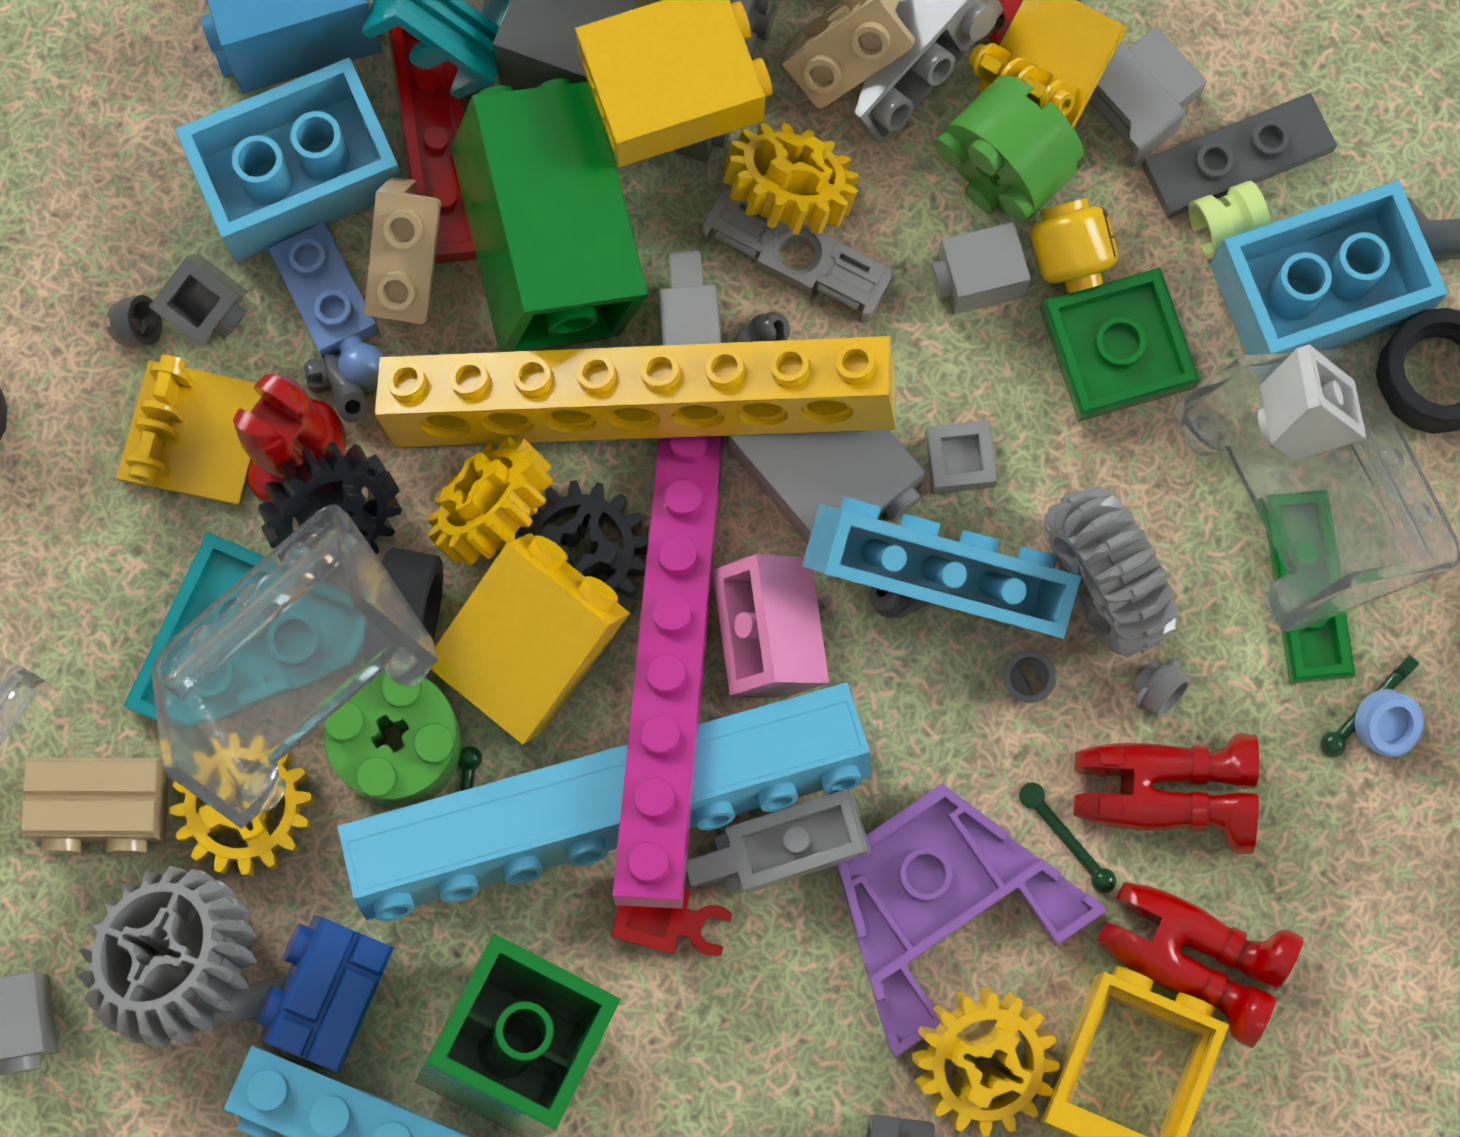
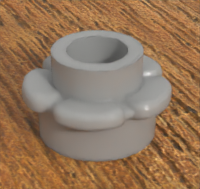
M1172 658L1166 664L1162 663L1159 659H1154L1140 672L1133 684V689L1139 693L1136 698V706L1139 709L1144 710L1147 707L1156 716L1161 718L1185 695L1191 685L1192 678L1179 668L1181 661L1178 658Z

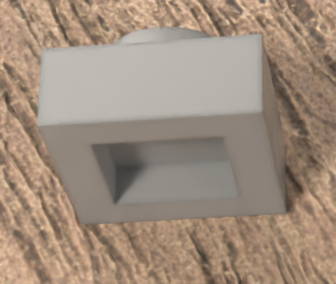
M990 421L930 426L926 428L925 440L932 494L995 488L997 474Z

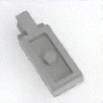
M844 789L726 827V833L714 837L717 851L687 860L686 870L691 887H697L698 890L727 883L729 894L734 895L761 890L871 855L872 853L854 793L850 789Z

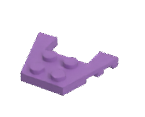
M943 783L868 833L866 837L871 855L836 865L888 1048L894 1058L923 1039L917 1032L920 1026L936 1029L940 1023L933 1011V1004L907 968V964L1012 891H1017L1055 946L1106 912L1101 902L1089 893L1085 894L1061 876L1060 871L1044 859L1036 857L1008 836V832Z

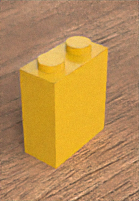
M662 0L575 28L578 55L619 168L764 121L765 97L773 94L772 85L763 59L760 57L752 60L745 43L746 39L751 38V29L741 1L731 3L730 0Z
M531 533L506 543L423 663L522 745L543 733L552 723L630 614V612L617 603L618 596L610 586L595 577H585L566 562L567 554L559 545L546 537L534 536Z

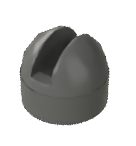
M138 295L125 297L113 303L107 313V317L110 318V327L107 328V331L115 342L123 346L137 347L151 345L157 341L161 333L162 321L161 316L149 308L153 300L148 296ZM133 318H138L140 328H142V319L145 321L146 329L142 335L141 330L134 328Z
M1020 652L1013 656L1005 667L1004 684L1008 692L1022 702L1037 703L1043 701L1053 692L1056 686L1057 674L1055 667L1046 656L1039 652ZM1028 661L1044 686V689L1036 694L1033 693L1030 683L1018 668Z

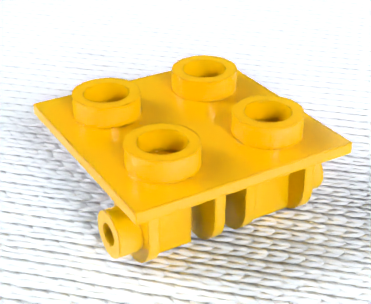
M1023 0L1000 46L994 43L987 44L986 46L980 44L971 52L969 64L973 67L974 74L982 79L977 90L982 92L999 76L1008 75L1016 77L1034 88L1026 97L1041 109L1051 101L1074 128L1128 27L1077 0Z
M161 355L159 362L148 360L116 479L240 506L248 468L252 459L241 446L233 418L239 408L251 412L261 398L254 389L256 382L185 368L186 361L172 355Z

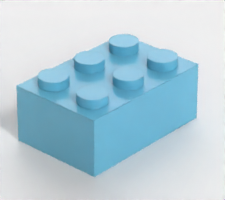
M350 57L175 129L219 233L235 263L266 251L269 247L322 222L328 225L375 205L376 191L392 176L402 178L397 161Z
M1400 180L1226 238L1222 241L1210 262V267L1255 376L1277 369L1299 347L1311 345L1319 353H1324L1399 327L1404 321L1420 312L1435 309L1448 294Z

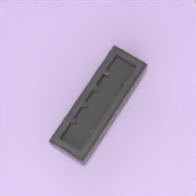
M1308 93L1146 158L1142 167L1167 219L1188 211L1190 201L1207 195H1212L1219 199L1227 195L1232 186L1246 181H1252L1256 184L1330 154L1335 150L1337 144L1312 94Z

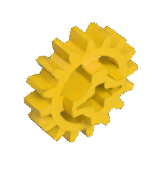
M760 123L757 134L745 128L742 130L739 140L732 141L724 164L726 169L722 180L723 183L732 186L729 195L731 200H746L748 202L745 214L749 217L759 214L767 219V226L770 228L776 227L779 221L788 223L792 234L799 235L802 225H808L816 234L823 232L826 223L836 228L839 227L844 215H849L858 189L855 187L859 175L848 170L852 161L849 156H835L832 152L836 144L833 141L822 142L814 137V131L807 129L802 135L794 134L790 124L783 123L781 131L774 132L766 123Z
M505 437L498 449L491 443L486 445L483 453L479 452L465 460L461 472L458 475H451L447 480L449 485L442 488L441 494L435 498L434 502L440 509L432 513L427 519V522L433 526L427 534L428 537L435 543L436 547L456 564L463 560L468 565H473L480 554L484 555L487 559L492 558L496 549L503 548L506 543L515 539V534L521 526L529 527L533 520L530 516L537 513L538 507L545 504L547 499L540 492L552 484L553 479L547 474L552 467L551 464L522 437L516 442L510 437Z
M239 733L232 734L230 750L224 751L213 740L207 742V752L210 758L202 763L195 758L188 757L185 762L194 773L190 781L174 780L172 787L185 795L184 803L169 807L170 815L187 821V825L180 828L175 834L177 840L182 843L197 840L198 844L194 847L191 857L201 864L215 854L214 871L219 874L227 875L234 862H238L241 875L245 877H254L256 861L262 860L272 870L280 868L276 852L283 847L297 854L300 847L292 838L295 829L309 831L313 827L310 821L300 815L301 808L316 804V797L313 794L299 791L298 789L300 785L310 778L308 772L303 767L288 771L287 768L290 766L294 755L284 747L273 756H270L271 741L261 735L255 741L252 749H248L245 738ZM238 764L261 765L270 769L273 774L269 776L264 774L253 779L244 776ZM214 780L215 787L209 804L202 807L204 793L210 782ZM232 784L251 798L256 797L255 800L248 804L251 813L249 818L253 826L235 813L228 812L237 806L234 797L236 792ZM285 802L283 817L278 827L272 833L269 824L275 806ZM228 831L241 834L249 847H227L219 844L212 837L220 836Z
M982 986L978 1002H973L962 990L956 992L957 1009L950 1013L946 1008L937 1004L933 1011L940 1021L936 1029L920 1026L917 1031L929 1045L927 1050L912 1053V1061L918 1067L928 1070V1072L915 1080L916 1086L923 1094H934L927 1105L938 1117L950 1111L949 1123L960 1132L968 1126L972 1119L974 1128L982 1137H989L993 1121L997 1120L1011 1133L1016 1131L1014 1114L1022 1110L1033 1119L1039 1114L1036 1106L1031 1101L1036 1093L1052 1097L1054 1090L1043 1080V1075L1045 1072L1060 1070V1062L1053 1056L1044 1053V1050L1057 1042L1056 1037L1048 1029H1037L1044 1019L1042 1014L1032 1006L1022 1011L1023 1000L1010 991L1003 997L1000 1004L997 993L988 986ZM980 1021L979 1026L961 1032L967 1026ZM1017 1032L1020 1033L1025 1045V1064L1019 1062L1015 1051L1020 1041V1038L1016 1036ZM965 1054H970L976 1058L979 1056L990 1058L994 1054L996 1059L1007 1069H1002L994 1064L992 1067L981 1064L977 1068ZM945 1058L954 1063L957 1072L952 1081V1084L956 1087L954 1092H952L946 1079ZM1008 1092L1007 1094L1003 1095L1002 1097H1000V1098H998V1099H995V1100H992L993 1097H996V1096H998V1095H1001V1094H1003V1093Z

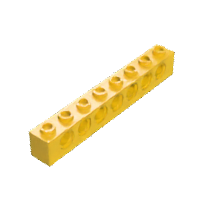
M889 336L380 357L375 416L395 448L501 444L505 437H510L515 442L522 437L528 443L895 430L896 369Z

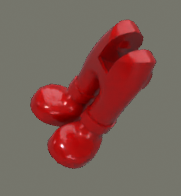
M266 374L255 384L254 389L261 398L251 412L239 408L233 418L241 446L252 459L247 473L250 490L264 503L271 501L264 488L266 482L282 483L286 478L280 468L283 462L292 464L297 468L304 463L299 452L302 453V450L309 448L316 458L325 455V449L329 442H335L342 455H345L346 433L336 411L324 401L310 399L304 389L294 380L276 374Z
M1236 734L1230 738L1226 747L1214 752H1209V747L1193 745L1191 748L1150 743H1113L1076 751L1074 766L1076 773L1099 777H1121L1120 794L1082 793L1074 795L1073 815L1095 824L1133 830L1155 831L1189 828V830L1206 831L1207 825L1222 831L1226 844L1232 852L1236 854H1253L1257 838L1259 796L1257 793H1231L1224 795H1209L1208 792L1195 791L1182 793L1157 790L1152 785L1158 782H1190V784L1207 785L1208 782L1226 784L1235 789H1256L1259 780L1260 764L1257 735Z
M1123 882L1115 901L1122 907L1134 912L1137 916L1158 924L1159 926L1152 941H1149L1131 930L1107 922L1103 924L1096 940L1116 960L1132 971L1150 978L1154 983L1166 989L1193 996L1214 1007L1216 1006L1228 1019L1232 1037L1237 1042L1253 1048L1262 1036L1276 1004V997L1256 987L1244 986L1229 980L1228 975L1214 968L1210 969L1185 955L1181 951V946H1188L1206 954L1230 969L1234 967L1260 985L1272 991H1277L1291 973L1300 954L1304 938L1291 930L1282 929L1275 932L1265 941L1246 940V932L1234 926L1232 928L1191 902L1151 886Z

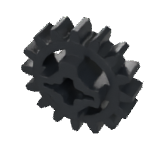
M329 442L325 449V455L317 458L309 448L302 450L304 462L297 468L287 462H283L280 465L286 477L282 483L266 482L264 488L271 501L258 505V511L265 523L261 526V529L271 549L274 548L281 562L287 565L295 560L301 573L308 574L316 563H320L325 574L332 575L336 568V563L343 560L351 569L358 567L357 554L363 550L376 556L380 551L374 540L378 535L384 537L393 536L395 530L388 518L400 515L402 512V508L395 498L400 490L390 472L387 471L380 457L374 454L367 458L361 446L354 444L345 455H342L336 443ZM364 486L368 489L367 502L361 491ZM293 517H295L300 526L298 532L292 528Z
M577 480L570 481L568 496L560 498L551 487L545 489L548 505L543 509L538 507L537 513L530 516L533 520L529 527L521 526L517 530L515 538L518 539L529 533L534 536L546 537L565 551L568 557L566 562L572 566L570 552L566 546L577 547L581 538L585 537L588 528L591 550L595 554L584 553L580 562H576L575 569L585 577H596L600 574L611 576L604 583L610 586L616 594L619 592L632 599L636 595V588L629 577L630 575L645 576L646 563L636 558L635 555L647 552L649 537L633 536V533L643 526L641 514L634 513L624 517L623 513L627 506L626 496L621 493L610 502L605 501L604 486L599 482L592 488L590 495L581 494ZM577 512L575 518L559 526L552 524L567 514ZM604 518L617 529L623 541V548L618 547L617 543L605 539L601 531Z

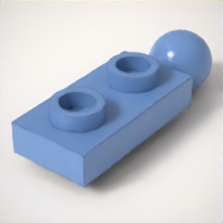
M325 222L269 247L268 249L322 358H324V354L335 355L341 352L338 359V368L342 376L351 383L360 385L365 393L377 389L380 357L385 356L377 347L363 341L379 334V330L372 316L364 315L365 302Z

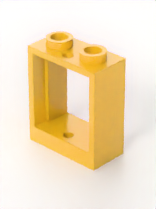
M1117 966L1113 975L1105 971L1095 975L1061 1061L1060 1070H1058L1051 1088L1054 1092L1052 1097H1047L1038 1123L1070 1137H1147L1069 1103L1070 1096L1108 999H1111L1196 1036L1158 1137H1187L1229 1024L1213 1018L1215 1007L1203 1000L1184 993H1178L1175 1001L1150 991L1154 981L1135 971Z

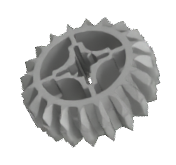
M1092 485L1081 492L1076 490L1060 499V503L1049 508L1048 513L1045 514V538L1050 545L1049 553L1058 556L1056 562L1058 570L1082 576L1075 602L1089 626L1095 630L1100 642L1108 645L1111 651L1125 657H1129L1139 651L1144 653L1159 645L1160 641L1172 634V631L1177 627V606L1173 601L1174 591L1165 577L1166 571L1160 565L1156 557V550L1149 544L1145 531L1139 528L1132 512L1124 509L1121 500L1101 486L1095 487Z
M169 865L164 875L145 870L141 887L134 883L122 882L123 898L118 903L102 901L108 913L102 923L87 924L96 938L93 944L79 950L84 960L90 963L78 975L83 985L90 989L84 1000L89 1003L91 1009L98 1012L97 1018L101 1020L105 1027L116 1033L120 1032L121 1037L132 1043L144 1044L146 1042L153 1047L167 1048L173 1039L178 1043L191 1044L195 1027L202 1031L214 1032L213 1015L218 1010L224 1013L234 1012L231 1001L228 1000L234 989H249L246 980L240 974L242 969L257 963L253 953L246 949V947L258 936L253 932V927L246 923L251 915L247 911L246 906L238 901L237 897L233 894L234 891L220 880L216 882L214 878L204 871H196L193 868L187 872L182 868H175Z

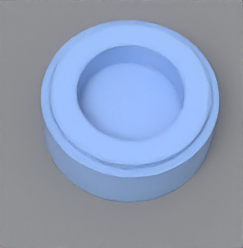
M1382 689L1368 695L1359 705L1355 715V731L1360 742L1367 748L1383 756H1400L1410 751L1420 740L1424 729V716L1421 707L1413 698L1392 689Z

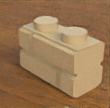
M27 758L24 766V800L22 801L20 831L22 837L34 842H41L40 852L47 854H80L81 842H107L106 853L146 854L147 843H165L169 765L158 758Z

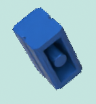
M313 915L309 926L299 923L294 929L283 955V960L292 965L282 988L271 985L259 1007L255 1022L264 1026L260 1039L274 1047L340 1073L394 947L317 915Z

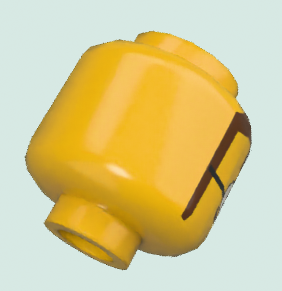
M1088 197L1039 210L1042 219L1032 225L1030 238L1042 279L1048 283L1064 282L1067 293L1104 284L1101 272L1112 268L1119 259L1109 214L1106 209L1096 205L1090 206Z

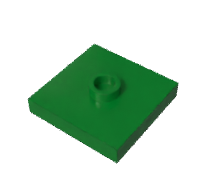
M1161 268L1042 301L1040 311L1078 422L1198 387L1200 379Z

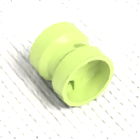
M1246 181L1230 187L1227 195L1222 196L1220 200L1212 195H1207L1190 201L1188 206V216L1193 231L1209 227L1212 242L1200 246L1204 256L1208 259H1213L1224 239L1271 223L1267 203L1257 185L1252 181Z

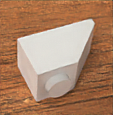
M1311 345L1297 348L1260 385L1264 408L1258 410V423L1263 438L1269 445L1274 446L1294 461L1366 439L1355 380Z

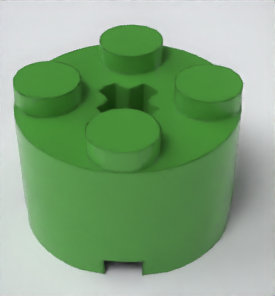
M1002 75L997 77L944 128L943 133L935 140L934 146L941 158L956 168L969 182L965 187V194L988 215L998 208L1001 212L1022 223L1032 218L1081 169L1083 165L1077 164V162L1084 156V148L1070 122L1051 101L1041 109L1026 97L1034 89L1032 86L1016 77Z
M407 668L381 669L358 677L339 693L324 717L325 749L333 769L355 793L372 803L387 807H406L427 801L447 786L458 766L462 750V730L453 708L436 685ZM392 726H395L400 732L406 731L401 736L405 746L397 752H394L388 745L382 746L387 741L384 732Z

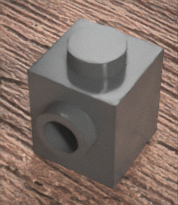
M196 253L186 256L149 305V308L199 346H202L211 341L215 334L224 341L229 337L247 313V310L240 306L239 303L248 291L202 255Z

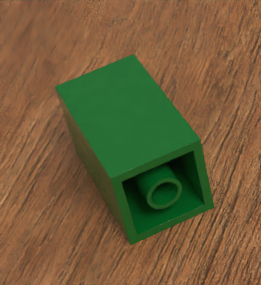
M557 78L544 82L538 88L513 90L511 86L497 85L483 89L477 95H472L452 143L451 151L499 352L534 351L620 336L647 297L648 292L612 148L589 83H574L569 78Z
M493 934L465 983L415 1083L520 1137H544L557 1129L621 999L520 946Z

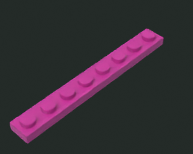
M725 436L659 438L612 893L615 905L683 909Z

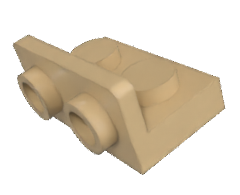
M842 0L795 33L781 64L817 108L822 109L912 49L915 38L899 19L898 13L895 11L899 0Z
M392 176L376 191L364 315L415 324H424L429 318L441 202L437 198L415 195L417 180Z

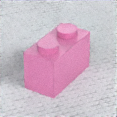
M755 554L712 570L730 696H789L830 683L814 573L812 569L802 566L804 557Z

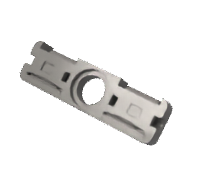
M725 188L721 191L702 226V236L706 243L713 236L719 242L753 259L756 258V269L810 296L816 288L818 292L856 311H861L860 321L862 322L872 319L881 297L885 295L891 283L892 271L888 266L822 233L816 234L807 225H802L799 235L792 234L788 223L780 221L776 227L770 228L767 226V219L759 214L750 217L745 214L748 205L746 200H731L729 195L732 188ZM797 241L805 243L813 251L814 261L803 270L787 268L779 259V252L784 245Z

